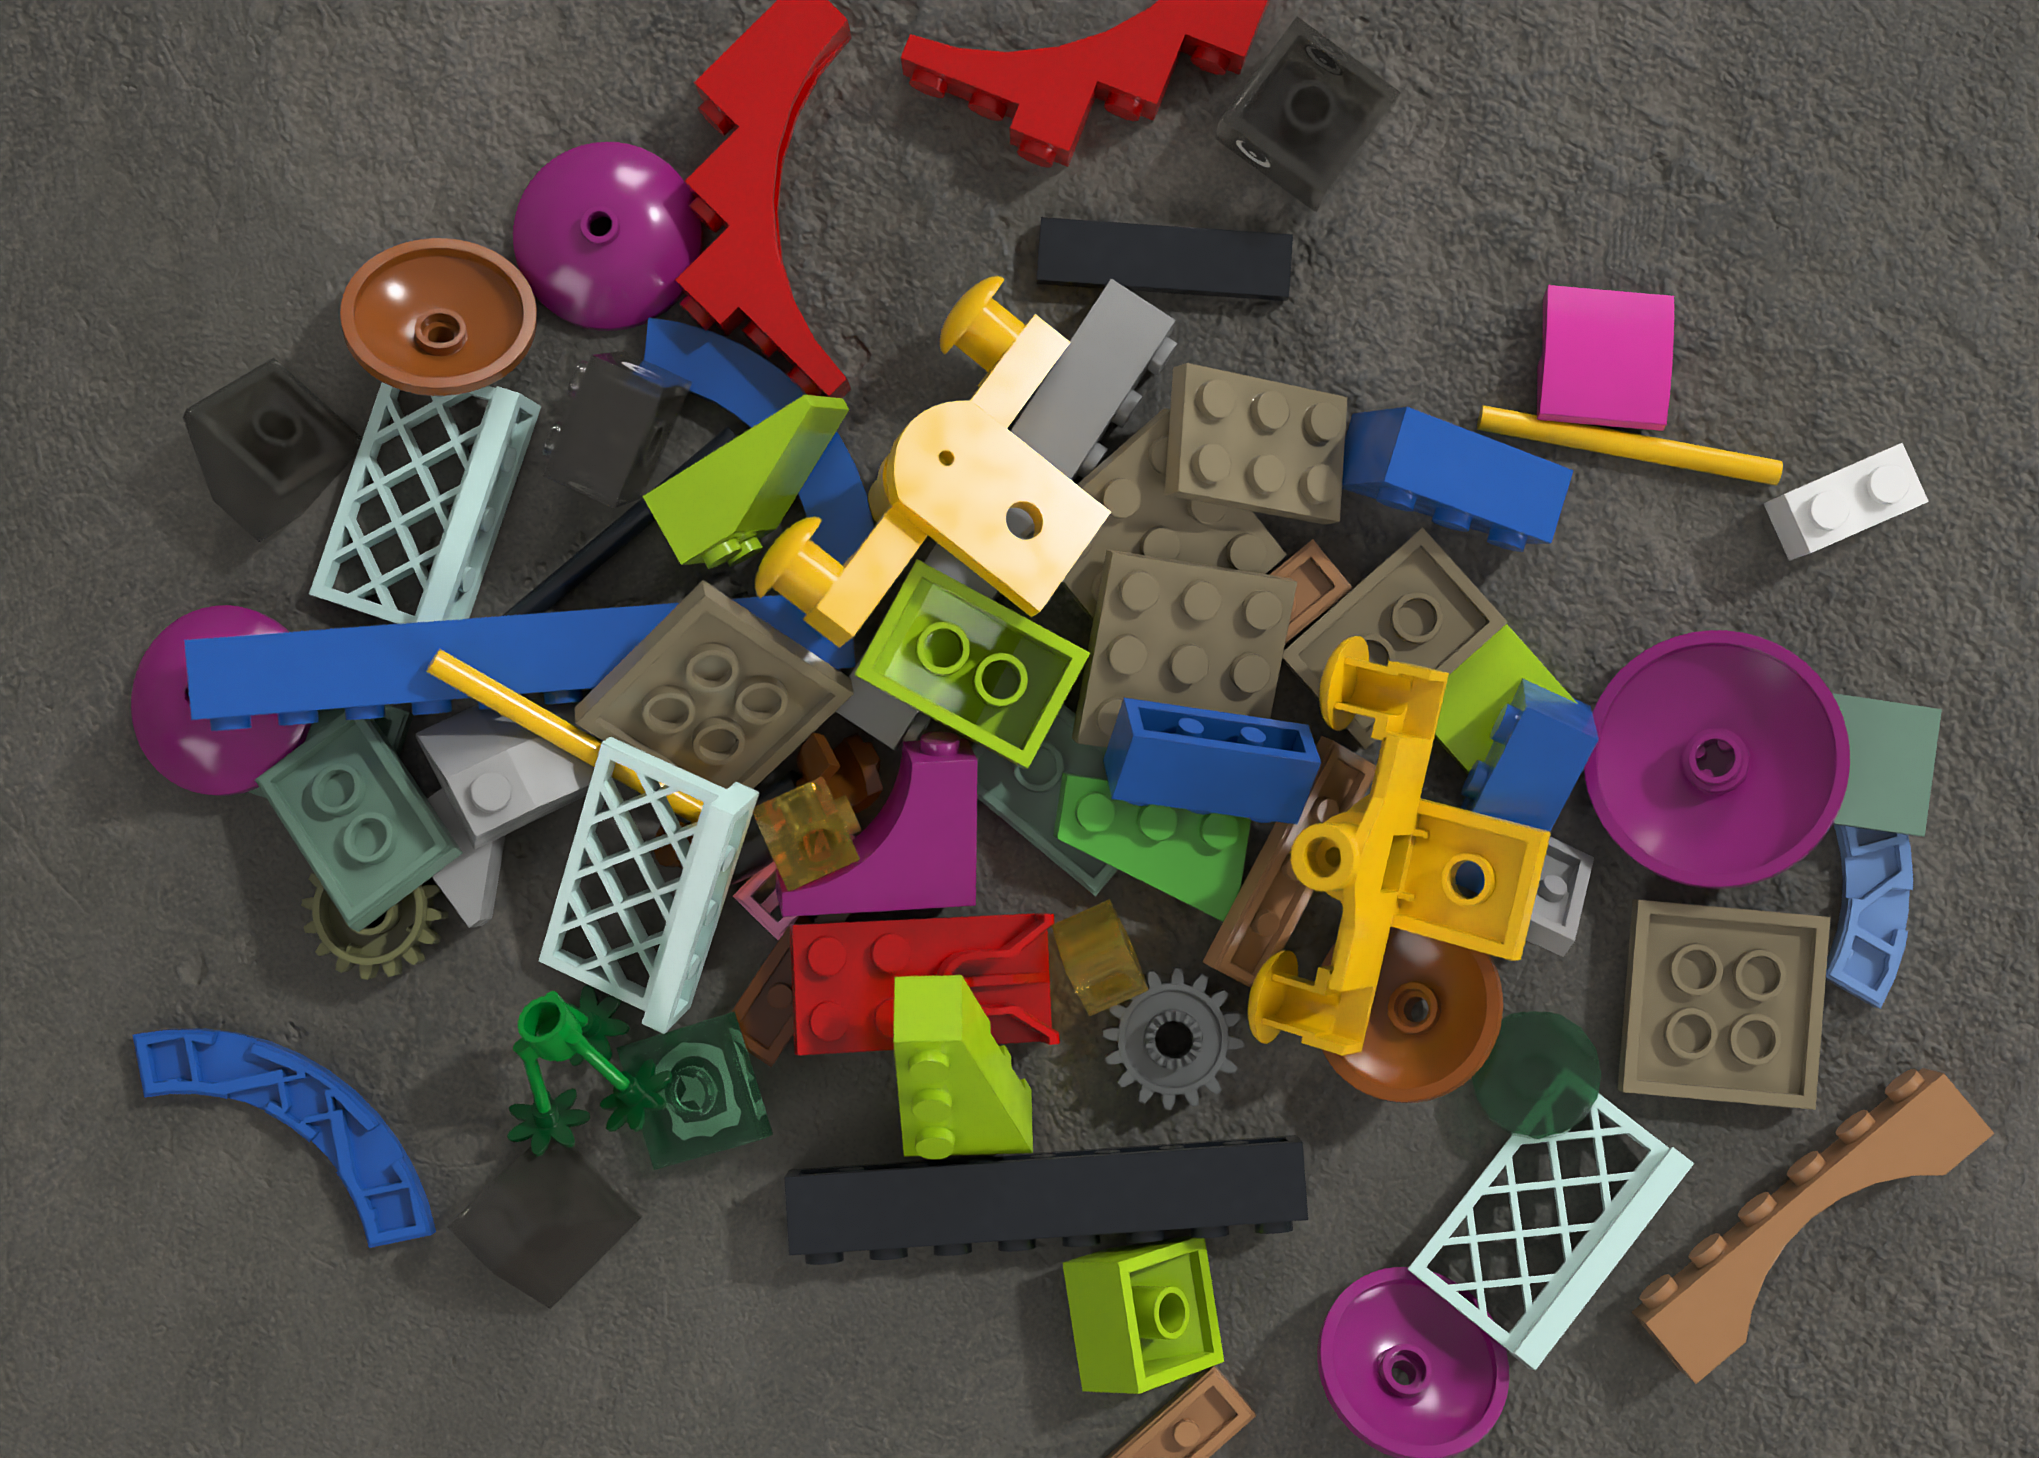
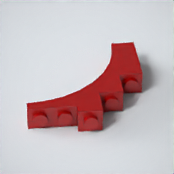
M777 0L694 82L701 99L704 101L698 107L699 112L723 136L731 129L734 132L685 180L688 189L695 198L688 205L693 213L712 232L716 233L722 226L726 230L675 279L686 295L679 305L705 331L715 324L726 336L746 319L749 323L742 329V332L768 358L777 350L794 367L787 374L788 378L806 395L843 398L851 390L848 379L817 343L795 303L783 264L778 211L783 164L797 118L821 74L852 37L848 19L829 0Z
M1158 0L1150 8L1106 32L1058 47L1012 52L957 48L910 34L900 57L903 75L910 78L909 84L924 94L936 98H944L947 92L969 101L968 108L987 119L1002 121L1004 116L1013 118L1010 126V144L1019 147L1017 154L1023 159L1046 168H1051L1054 162L1068 167L1096 98L1105 101L1104 108L1120 118L1129 121H1139L1140 116L1154 121L1182 52L1192 56L1191 62L1195 66L1209 73L1225 75L1228 70L1240 75L1270 0Z

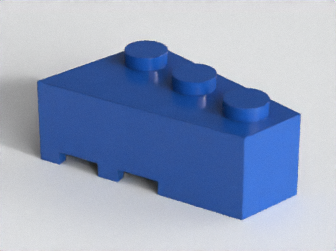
M1400 407L1352 414L1345 437L1342 489L1376 499L1377 502L1391 508L1415 511L1431 516L1432 522L1449 529L1469 532V529L1486 533L1488 534V543L1503 549L1524 552L1526 544L1552 543L1574 470L1412 408Z
M1522 678L1511 705L1505 704L1497 717L1490 735V739L1494 740L1485 761L1477 760L1465 780L1461 792L1465 799L1460 809L1550 832L1599 740L1591 706L1573 698L1577 702L1575 703ZM1466 861L1457 870L1456 884L1480 894L1485 883L1484 873L1475 862Z

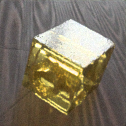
M823 776L754 807V817L788 892L860 860L850 835L861 831L857 818L846 795L833 799Z
M1110 899L1057 922L1052 926L1065 972L1089 1016L1149 990L1134 945Z

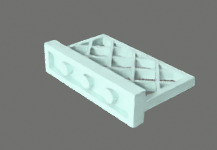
M382 382L309 594L397 624L469 619L541 406L518 392L496 386V388L486 386L458 395L431 396L433 402L404 416L397 401L400 389ZM470 396L487 400L488 403L481 424L461 435L449 408ZM439 414L451 441L422 455L411 432V428ZM392 416L394 423L388 426ZM401 435L412 462L384 476L377 461L381 445ZM473 444L471 453H469L467 446ZM457 452L465 469L460 485L441 495L429 467ZM418 473L430 501L402 516L390 488ZM370 477H372L374 482L368 485ZM380 494L392 522L364 536L356 520L362 503ZM453 503L451 512L449 514V511L446 506ZM436 512L444 529L440 544L420 555L408 527ZM397 533L410 561L382 575L370 547ZM351 536L353 543L347 545ZM359 554L371 582L349 594L332 589L340 564ZM433 563L429 573L426 566ZM414 572L423 588L415 616L399 611L388 590V586ZM377 593L382 605L365 599Z
M613 737L603 741L539 962L645 1011L642 1024L665 1034L691 1007L759 792L738 782L725 789ZM617 762L634 770L646 793L624 801L612 779L615 763ZM680 791L704 802L698 822L681 827L666 796ZM604 801H606L608 808L602 810ZM651 802L666 834L644 842L629 810ZM614 817L629 848L607 856L595 831L598 822ZM693 835V839L690 845L687 837ZM671 843L683 866L681 877L664 882L649 851ZM589 855L592 862L586 864ZM634 857L649 889L628 896L612 865ZM597 872L612 902L591 910L580 888V882L583 876ZM676 890V893H675V896H674V900H673V898H672L670 892ZM654 898L666 920L664 931L648 936L633 906ZM573 910L576 916L570 918ZM618 912L632 942L611 949L597 919ZM581 925L596 956L583 959L561 949L566 931ZM660 944L656 953L653 946ZM638 952L650 975L646 988L628 980L617 959Z
M1564 1068L1407 1270L1507 1349L1513 1357L1528 1369L1536 1370L1694 1163L1674 1147H1667L1571 1071ZM1565 1088H1568L1588 1104L1591 1130L1555 1134L1551 1106ZM1598 1112L1617 1127L1601 1129ZM1544 1117L1546 1135L1529 1136ZM1627 1134L1649 1151L1633 1172L1607 1175L1602 1137ZM1592 1138L1598 1176L1561 1179L1556 1142ZM1547 1143L1552 1180L1516 1184L1512 1156L1521 1145ZM1505 1167L1507 1185L1489 1187ZM1625 1181L1611 1200L1608 1182ZM1599 1183L1603 1207L1602 1213L1594 1223L1568 1225L1563 1187ZM1554 1188L1559 1226L1522 1230L1517 1192ZM1508 1193L1513 1231L1476 1235L1473 1206L1483 1195ZM1466 1217L1468 1236L1449 1238ZM1587 1231L1575 1248L1571 1250L1569 1233ZM1560 1234L1564 1258L1562 1265L1555 1274L1528 1276L1523 1238ZM1515 1239L1520 1277L1483 1281L1477 1242ZM1469 1243L1474 1282L1448 1285L1429 1270L1427 1266L1442 1246ZM1548 1282L1532 1302L1530 1284ZM1521 1285L1525 1312L1509 1333L1487 1316L1484 1288ZM1475 1289L1478 1308L1457 1291Z

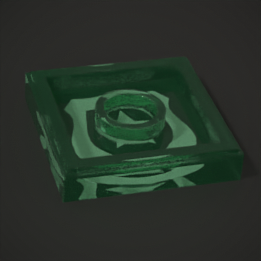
M735 1011L616 1048L623 1071L630 1073L634 1077H636L643 1063L649 1058L656 1064L655 1075L665 1070H669L673 1074L668 1086L658 1093L666 1100V1108L661 1111L645 1109V1123L641 1129L654 1170L759 1141L773 1135Z

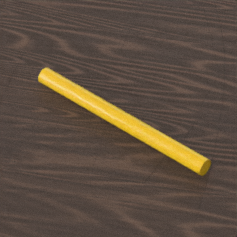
M1482 405L1477 422V430L1775 486L1780 481L1783 469V462L1780 460L1587 424L1537 420V415Z
M441 649L437 651L426 672L595 767L602 741ZM616 762L612 778L640 794L646 793L636 772ZM680 791L666 796L674 813L691 823L698 822L704 802Z

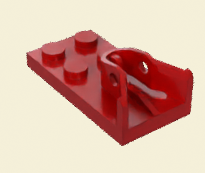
M1021 913L791 924L790 948L795 1054L798 1056L894 1050L895 977L962 975L988 1017L991 1034L997 1044L1042 1042L1049 1045L1060 1044V1034L1052 1028L1048 929L1055 924L1054 914Z

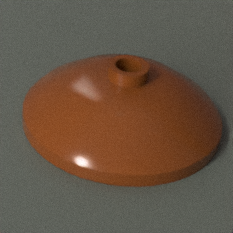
M448 238L409 241L377 254L359 268L351 278L343 294L340 309L342 333L345 343L354 359L364 370L381 382L394 388L430 396L468 393L502 379L514 370L527 355L532 346L537 327L535 298L523 274L510 261L495 251L472 242Z
M1390 927L1362 1052L1342 1056L1322 1049L1326 1059L1334 1070L1354 1088L1381 1100L1397 1103H1419L1442 1097L1456 1090L1473 1077L1489 1057L1500 1031L1503 1015V992L1497 968L1490 954ZM1335 944L1325 957L1321 967L1331 965ZM1425 1000L1428 1004V1014L1422 1021L1415 1022L1411 1015L1412 1008L1418 1001Z

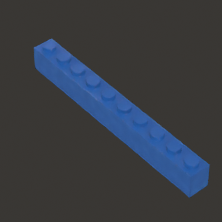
M763 596L761 599L759 597L732 599L837 670L855 667L853 637L839 648L805 622L803 618L806 614L784 596ZM679 603L184 640L191 720L210 719L211 731L252 728L251 715L277 713L278 725L282 726L319 722L318 710L345 708L346 720L386 717L385 705L411 703L412 715L452 712L451 699L471 697L426 672L439 649L518 694L543 692L544 704L581 702L583 700V689L595 688ZM478 701L479 710L491 709Z

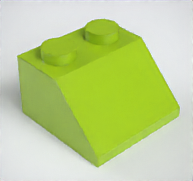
M1190 1235L1107 1248L1062 1262L1082 1391L1140 1394L1224 1362L1205 1238H1192Z

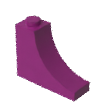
M930 732L923 734L918 741H903L902 758L894 787L886 803L866 829L852 841L825 857L792 867L775 868L776 895L782 917L976 906L978 759L967 738L960 739L958 735L950 732Z

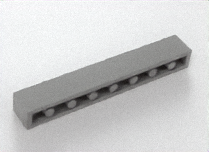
M1111 279L1011 432L1073 482L1077 476L1084 479L1100 465L1108 449L1099 443L1112 423L1123 428L1142 400L1143 396L1134 390L1146 371L1149 370L1158 375L1174 352L1178 343L1170 339L1169 336L1173 332L1176 320ZM1019 508L1008 509L1006 525L1009 531L1015 537L1025 540L1020 534L1034 523L1031 516ZM938 543L924 562L994 601L1000 595L998 590ZM866 650L849 676L854 694L835 712L897 752L903 741H918L930 723L931 718L854 675L867 652Z

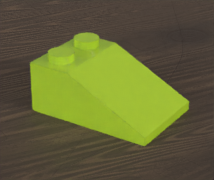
M803 395L643 496L681 565L705 563L708 569L727 561L728 565L732 567L748 560L763 549L759 540L777 529L847 415L849 408L844 399Z
M916 559L854 675L972 742L1023 769H1028L1090 652Z

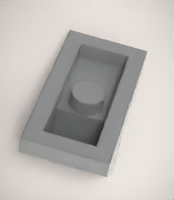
M1552 837L1549 838L1526 940L1564 957L1576 939L1594 857Z

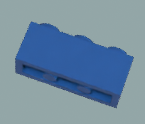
M1123 698L1103 759L1112 799L1123 800L1137 806L1152 804L1187 809L1190 812L1202 815L1217 813L1246 817L1260 823L1275 821L1297 825L1321 765L1317 748L1307 724L1131 698Z

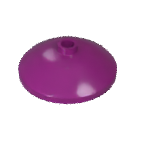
M590 143L575 147L558 155L538 171L530 181L519 201L513 225L514 253L519 270L528 281L533 294L552 313L569 323L598 331L625 330L648 323V317H659L669 310L684 294L675 279L701 255L703 243L702 222L688 206L694 200V197L686 183L663 159L643 148L626 143ZM599 217H607L612 220L611 230L604 236L592 235L590 229L593 221Z
M220 605L201 608L180 617L153 640L141 659L135 674L131 694V715L139 745L147 759L160 774L179 787L196 793L215 796L242 794L259 788L255 779L305 742L312 723L279 726L277 713L251 715L252 728L211 731L210 719L191 720L184 640L289 632L284 626L269 616L255 610L239 606Z
M1409 1267L1385 1268L1367 1274L1353 1282L1335 1300L1326 1314L1319 1333L1317 1345L1318 1371L1324 1392L1332 1408L1346 1427L1359 1439L1372 1448L1395 1458H1451L1465 1452L1490 1431L1505 1405L1509 1388V1362L1506 1349L1408 1271ZM1433 1272L1448 1285L1458 1284L1443 1275ZM1457 1291L1478 1308L1477 1299L1469 1291ZM1487 1311V1316H1488L1491 1320H1493L1492 1317L1490 1316V1314H1489L1488 1311ZM1392 1368L1403 1370L1408 1376L1409 1385L1397 1383L1392 1376Z

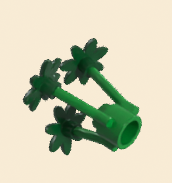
M587 984L582 989L580 1008L573 1004L565 1003L555 991H550L545 996L532 1000L523 1008L517 1024L522 1038L515 1042L513 1050L523 1061L534 1103L532 1105L513 1104L509 1107L511 1115L522 1121V1123L509 1131L507 1136L509 1141L514 1143L523 1142L532 1138L531 1151L538 1157L547 1150L551 1137L561 1146L566 1148L574 1147L575 1138L569 1127H578L590 1120L589 1112L571 1109L577 1098L576 1089H568L555 1098V1100L552 1099L545 1087L538 1062L539 1057L547 1061L557 1062L570 1058L573 1066L581 1065L586 1060L614 1086L613 1094L605 1097L599 1104L604 1110L614 1111L606 1123V1129L609 1132L618 1130L626 1122H628L631 1130L638 1132L645 1123V1109L661 1111L666 1108V1100L658 1093L665 1089L672 1080L673 1074L669 1070L655 1075L656 1064L649 1058L643 1063L636 1077L626 1071L620 1072L609 1062L612 1052L606 1036H620L627 1034L630 1030L627 1023L611 1018L618 1010L622 1000L610 995L598 1004L595 989Z

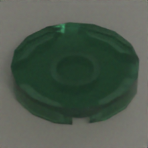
M1523 1011L1509 1014L1502 1019L1496 1043L1489 1057L1471 1079L1476 1101L1491 1122L1513 1136L1541 1140L1562 1136L1584 1121L1597 1101L1601 1071L1596 1048L1581 1027L1557 1013Z

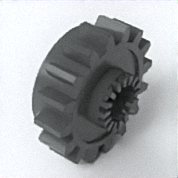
M1173 967L1169 981L1161 982L1158 975L1152 969L1147 971V987L1139 990L1130 982L1124 985L1126 993L1130 998L1125 1006L1119 1003H1110L1108 1009L1115 1017L1119 1018L1117 1026L1102 1028V1036L1111 1041H1117L1118 1048L1111 1050L1104 1056L1107 1064L1124 1063L1126 1068L1117 1079L1121 1087L1130 1085L1135 1080L1141 1084L1137 1097L1140 1102L1145 1104L1155 1091L1161 1093L1163 1107L1167 1110H1172L1177 1094H1184L1190 1105L1195 1107L1199 1105L1197 1089L1205 1085L1215 1094L1222 1091L1219 1082L1214 1077L1219 1070L1235 1074L1237 1067L1226 1057L1228 1050L1243 1048L1244 1041L1234 1035H1228V1028L1238 1023L1241 1018L1238 1012H1221L1220 1007L1229 996L1225 990L1220 989L1209 996L1204 993L1207 986V976L1199 973L1190 985L1184 983L1182 969L1180 967ZM1167 1021L1183 1022L1187 1025L1190 1033V1039L1186 1048L1173 1055L1160 1052L1155 1045V1034L1159 1027Z

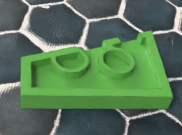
M1063 773L1053 836L1224 922L1240 891L1251 819L1217 813L1202 815L1190 812L1187 809L1152 804L1137 806L1123 800L1112 799L1108 779Z

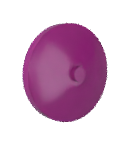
M1707 630L1691 632L1662 641L1643 651L1625 665L1607 685L1593 710L1599 740L1584 767L1589 797L1595 812L1604 828L1628 856L1651 872L1670 881L1699 888L1726 889L1743 887L1770 879L1797 864L1820 843L1836 820L1843 804L1850 773V746L1845 721L1838 703L1824 681L1806 662L1786 648L1762 637L1728 630Z

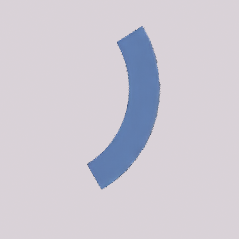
M1833 824L1841 854L1843 885L1837 931L1827 957L1826 980L1872 1007L1881 1009L1895 980L1908 936L1906 924L1909 913L1910 890H1913L1909 837L1904 834Z

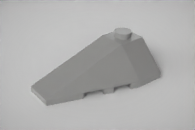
M591 691L583 692V699H584ZM544 697L528 699L603 742L602 739L576 724L575 707L580 702L544 704ZM478 705L416 733V738L474 850L586 796L595 768L493 709L479 710Z

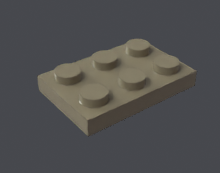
M1190 363L1173 367L1164 495L1323 525L1340 522L1348 397Z
M1422 527L1289 645L1283 652L1282 661L1319 702L1320 683L1325 665L1334 649L1349 637L1361 636L1364 638L1368 646L1369 662L1385 666L1388 665V661L1403 662L1447 672L1450 675L1508 622ZM1356 714L1351 723L1344 729L1361 750H1366L1377 740L1371 738L1375 718Z

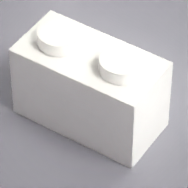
M1900 443L1764 503V506L1788 560L1791 561L1929 501L1904 445Z

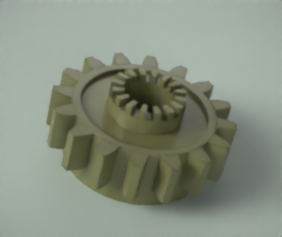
M311 873L309 877L310 882L317 889L314 897L302 899L301 906L312 910L313 921L304 926L305 933H317L322 942L315 951L318 956H326L332 953L338 956L335 970L340 973L348 972L356 964H359L361 979H372L376 977L381 964L388 977L402 974L401 958H404L412 965L421 964L425 961V957L419 945L421 943L439 944L441 936L430 928L432 921L448 918L449 911L434 907L433 898L443 894L438 884L429 885L427 881L387 910L386 917L380 925L377 926L370 923L360 932H357L347 925L315 873Z

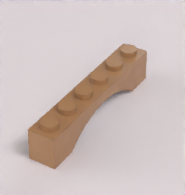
M1922 1068L1920 1071L1910 1069L1899 1075L1886 1087L1885 1094L1888 1097L1871 1112L1861 1110L1846 1119L1836 1130V1135L1839 1138L1821 1154L1818 1151H1812L1801 1157L1787 1171V1176L1790 1180L1772 1195L1768 1192H1763L1747 1202L1738 1213L1741 1221L1722 1237L1719 1233H1715L1697 1244L1688 1256L1692 1262L1673 1278L1669 1274L1663 1275L1644 1289L1639 1297L1642 1304L1634 1309L1632 1314L1685 1376L1697 1384L1746 1343L1752 1309L1767 1273L1785 1245L1814 1216L1842 1197L1875 1183L1909 1176L1946 1175L1994 1134L1944 1073Z

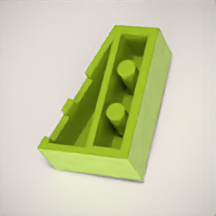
M962 975L895 977L894 1051L904 1157L921 1156L927 1159H943L950 1155L1033 1153L1032 1089L1025 1078L1019 1079L1011 1066V1055L1005 1045L998 1046L993 1038L990 1021Z

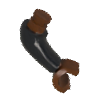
M812 733L797 755V766L802 775L791 770L758 796L730 885L751 877L770 865L792 847L824 815V812L832 818H844L861 812L878 799L883 790L878 774L881 760L871 742L864 743L861 736L855 733L844 738L832 750L823 734ZM679 821L681 827L693 824L691 822L684 823ZM662 824L657 830L655 838L666 834ZM693 835L687 837L690 845L693 839ZM671 843L654 849L655 858L660 865L671 868L679 867L683 870V866Z

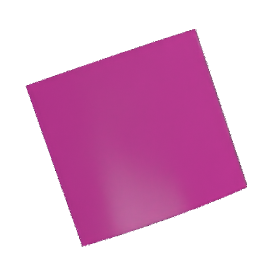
M1548 285L1543 297V351L1537 365V420L1664 431L1667 425L1672 377L1674 296Z

